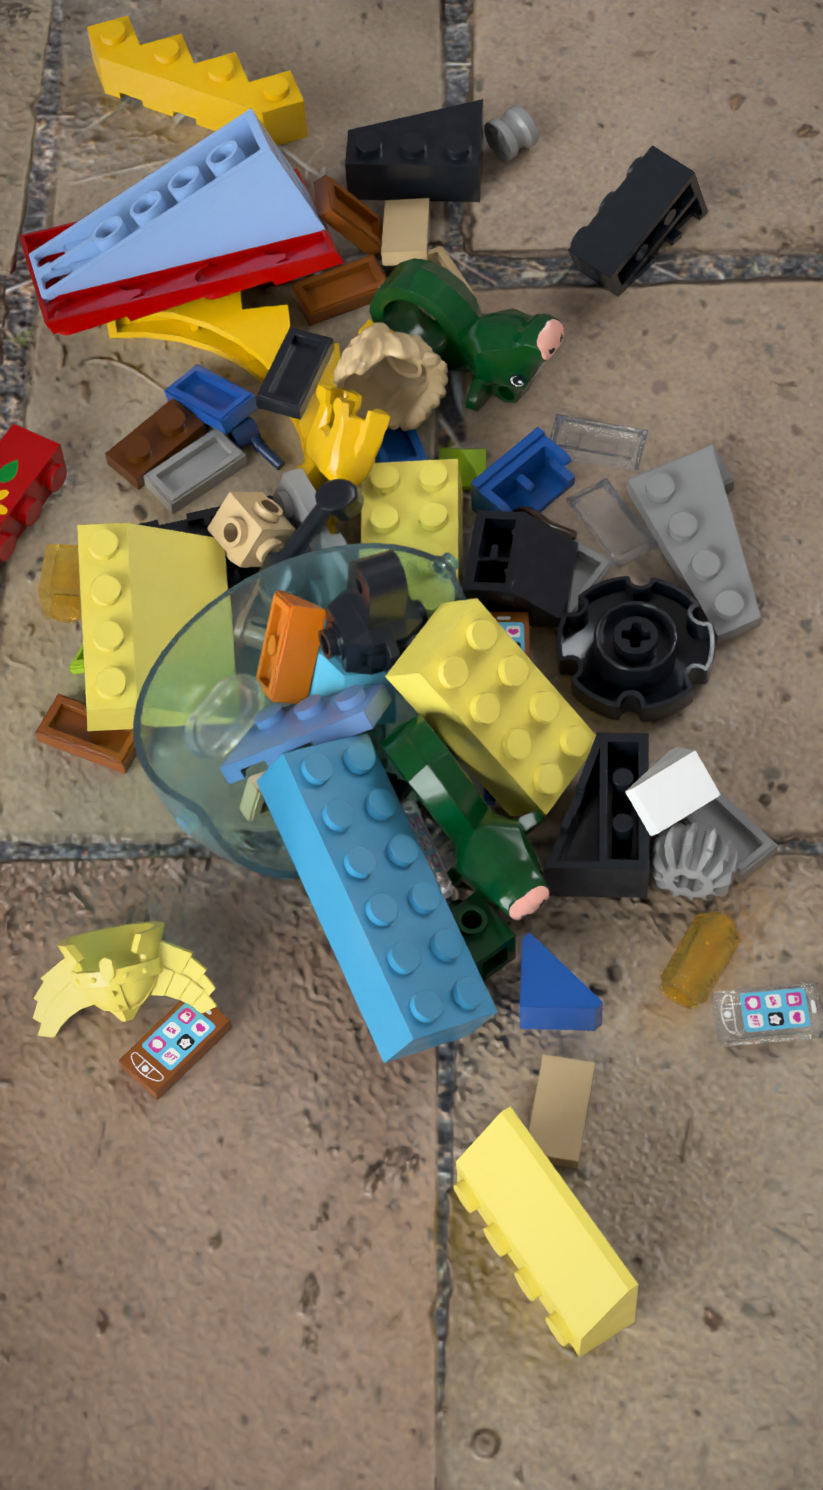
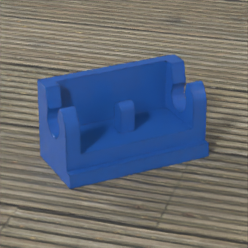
M539 427L535 428L471 481V510L477 513V510L512 511L520 506H530L541 513L575 484V476L565 467L572 461L570 456L548 438Z

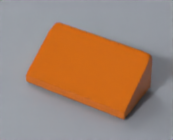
M276 590L273 596L255 684L272 702L298 704L307 698L320 645L318 633L324 627L326 611L314 603L281 590Z

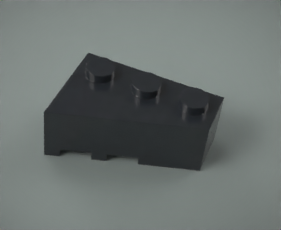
M483 99L348 130L345 158L347 191L359 200L429 198L430 201L480 202L484 147Z
M653 145L643 157L636 158L630 165L625 180L617 190L611 191L604 197L596 216L588 226L581 227L574 235L568 252L576 269L619 297L655 263V258L651 255L664 242H668L673 246L682 238V232L678 231L679 228L692 216L700 221L708 213L695 172Z
M597 732L577 783L576 793L568 813L564 816L558 839L544 867V880L548 886L549 896L647 898L649 832L625 791L649 770V733Z

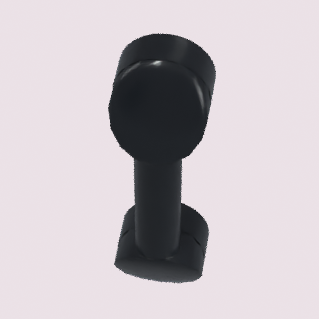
M333 479L322 484L315 494L317 504L280 552H272L265 558L261 568V580L265 589L273 596L276 590L285 591L294 596L301 590L304 583V573L296 562L331 516L338 521H348L357 516L361 511L364 502L363 494L351 481Z

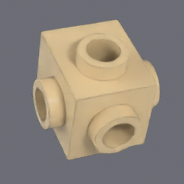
M229 492L207 528L224 548L227 558L243 568L262 567L265 558L272 552H280L296 530L283 516L282 508L263 492Z

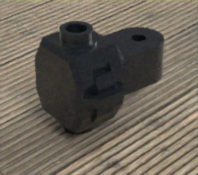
M386 550L351 561L348 568L347 589L343 590L327 606L326 628L319 630L318 633L320 646L327 659L336 658L340 661L345 672L368 675L382 671L388 673L428 621L423 603L419 599L412 601L408 595L406 574L399 557L393 550Z

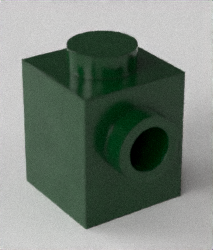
M475 892L463 901L457 899L448 904L483 981L516 958V935L480 895Z

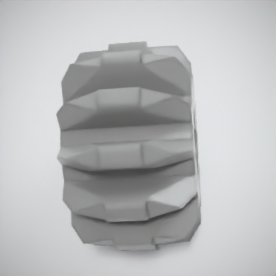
M676 822L671 828L661 831L658 837L654 839L649 857V875L656 879L657 887L670 889L674 897L683 895L687 896L691 901L698 897L706 901H713L715 895H726L729 886L733 882L738 865V849L731 844V837L726 834H716L715 827L713 826L703 828L699 827L696 822H693L691 826Z

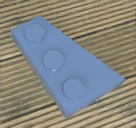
M382 683L363 688L362 685H353L344 689L339 694L324 698L316 694L303 699L298 704L281 707L279 704L268 706L255 715V723L219 769L227 783L232 784L245 779L246 770L249 766L265 761L268 767H270L282 753L302 749L308 743L314 746L352 737L370 730L379 721L393 699L385 684Z

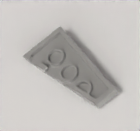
M713 445L629 479L626 487L628 494L683 589L699 603L698 615L702 622H710L712 624L715 644L717 645L758 627L761 615Z

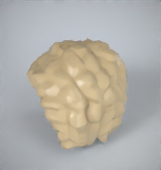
M376 322L370 327L363 329L360 334L355 335L351 339L350 344L343 350L342 357L333 372V383L336 387L354 390L362 396L361 408L356 416L366 419L368 410L374 411V408L382 409L391 416L389 428L395 430L401 427L403 431L418 428L425 420L429 419L433 409L439 406L440 399L445 397L446 389L444 386L448 382L446 375L448 369L447 364L441 360L438 354L432 351V348L419 335H409L402 332L392 333L385 323Z

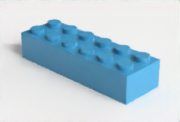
M368 733L282 753L256 782L383 1062L387 1063L469 1036L497 1014L498 1011Z

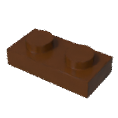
M172 398L105 453L107 464L140 490L145 486L143 478L145 474L207 434L205 423Z

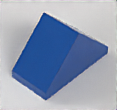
M529 932L522 938L520 1029L595 1031L602 1025L603 1002Z

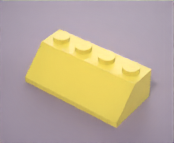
M511 1106L503 1110L456 1161L458 1183L454 1184V1190L469 1213L477 1210L488 1225L484 1228V1233L495 1252L500 1257L508 1254L519 1269L514 1274L525 1295L531 1301L539 1298L550 1315L546 1317V1322L557 1341L562 1346L570 1343L579 1357L635 1322L639 1284Z

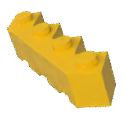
M128 15L87 27L93 63L106 94L118 98L125 94L142 100L143 106L173 117L176 113L195 118L197 125L213 131H217L252 108L277 146L308 137L304 99L291 70L249 82L236 52L194 63L182 33L140 45Z

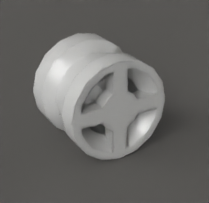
M518 105L507 109L503 118H494L484 125V134L489 147L503 161L512 160L518 155L519 149L530 148L538 142L539 135L533 119Z

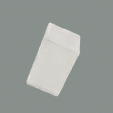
M681 747L669 750L625 791L650 836L660 833L721 795L696 750Z

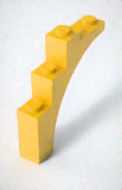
M242 291L213 300L203 297L130 321L128 317H124L107 323L110 339L153 338L185 343L211 351L241 366L261 383H263L291 327L288 305L243 309ZM339 343L334 344V350L318 384L336 386L333 383V372L341 359ZM318 384L301 420L289 417L299 436L304 459L306 458L307 436L320 405L316 395Z

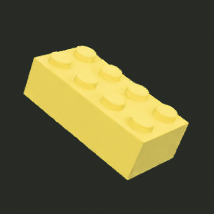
M458 459L374 463L368 478L362 483L364 502L361 511L360 558L390 549L393 550L404 568L409 597L412 601L419 599L423 603L429 620L441 603L463 600V489Z
M477 598L441 603L385 676L510 816H524L536 810H539L542 815H547L587 760L596 734Z

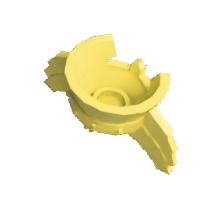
M149 921L117 925L81 933L57 943L65 958L40 978L44 982L34 997L38 1002L33 1019L41 1023L38 1036L55 1038L61 1026L82 1008L95 1005L104 1011H110L122 1022H127L134 1019L140 1006L144 1005L151 995H165L181 1000L193 1006L202 1014L217 1007V1004L210 996L216 987L205 974L208 968L192 957L193 951L162 940L164 922Z

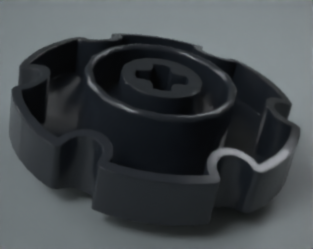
M629 576L611 578L589 587L578 596L577 613L566 612L563 614L556 636L557 667L561 675H572L571 694L583 706L601 716L619 720L623 713L635 712L639 715L642 722L663 719L681 711L693 702V684H706L713 668L715 652L713 627L710 622L698 621L699 603L688 592L670 582L651 578L648 584L639 586L633 584Z

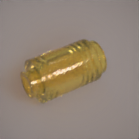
M715 911L709 914L699 913L694 917L660 976L662 980L660 989L668 999L689 1009H695L699 1004L707 1002L741 943V937L736 931L737 926L732 919Z

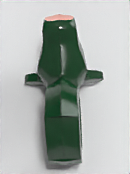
M413 258L400 262L378 287L370 303L369 312L373 322H383L394 332L419 335L432 348V351L438 354L441 360L447 364L448 371L472 373V382L466 398V408L476 412L481 409L491 395H495L506 403H517L529 390L545 361L549 360L557 352L564 338L563 325L550 314L543 313L532 316L513 308L490 314L482 313L476 297L466 284L448 269L430 260ZM418 306H420V307H422L424 310H426V311H427L429 314H431L436 320H433L432 318H430L427 314H425L422 310H420Z
M420 714L397 726L379 743L399 773L407 781L413 792L453 844L454 863L441 878L443 880L438 882V885L439 883L441 885V891L444 890L442 892L443 896L465 882L489 906L494 909H501L506 915L515 920H520L534 913L549 898V890L543 877L542 865L527 837L529 833L544 823L545 818L541 812L536 810L515 820L496 815L488 807L478 789L443 741Z

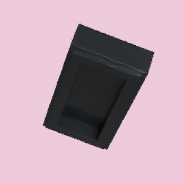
M290 327L256 396L257 408L301 420L334 350L333 338Z

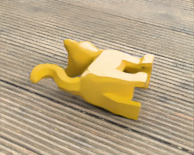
M318 384L316 394L320 403L318 413L307 436L306 458L296 469H303L316 492L322 484L333 479H346L358 487L368 478L373 468L375 457L382 445L391 416L382 409L374 408V411L368 410L366 419H362L356 416L362 404V396L359 393L346 388ZM332 516L328 520L327 525L331 535L335 534V523L337 521Z

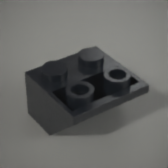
M477 510L462 587L464 600L477 598L489 612H528L529 626L558 627L563 614L569 613L579 552L578 543L526 512Z

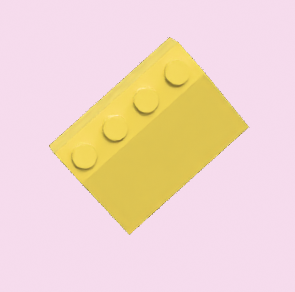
M131 523L77 525L87 731L237 724L224 548L214 537Z

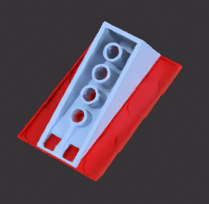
M252 108L80 221L19 235L44 323L53 334L59 333L65 336L124 317H128L130 321L203 297L210 300L218 299L273 281L275 285H279L344 263L325 222L318 217L317 205L304 178L297 168L293 169Z

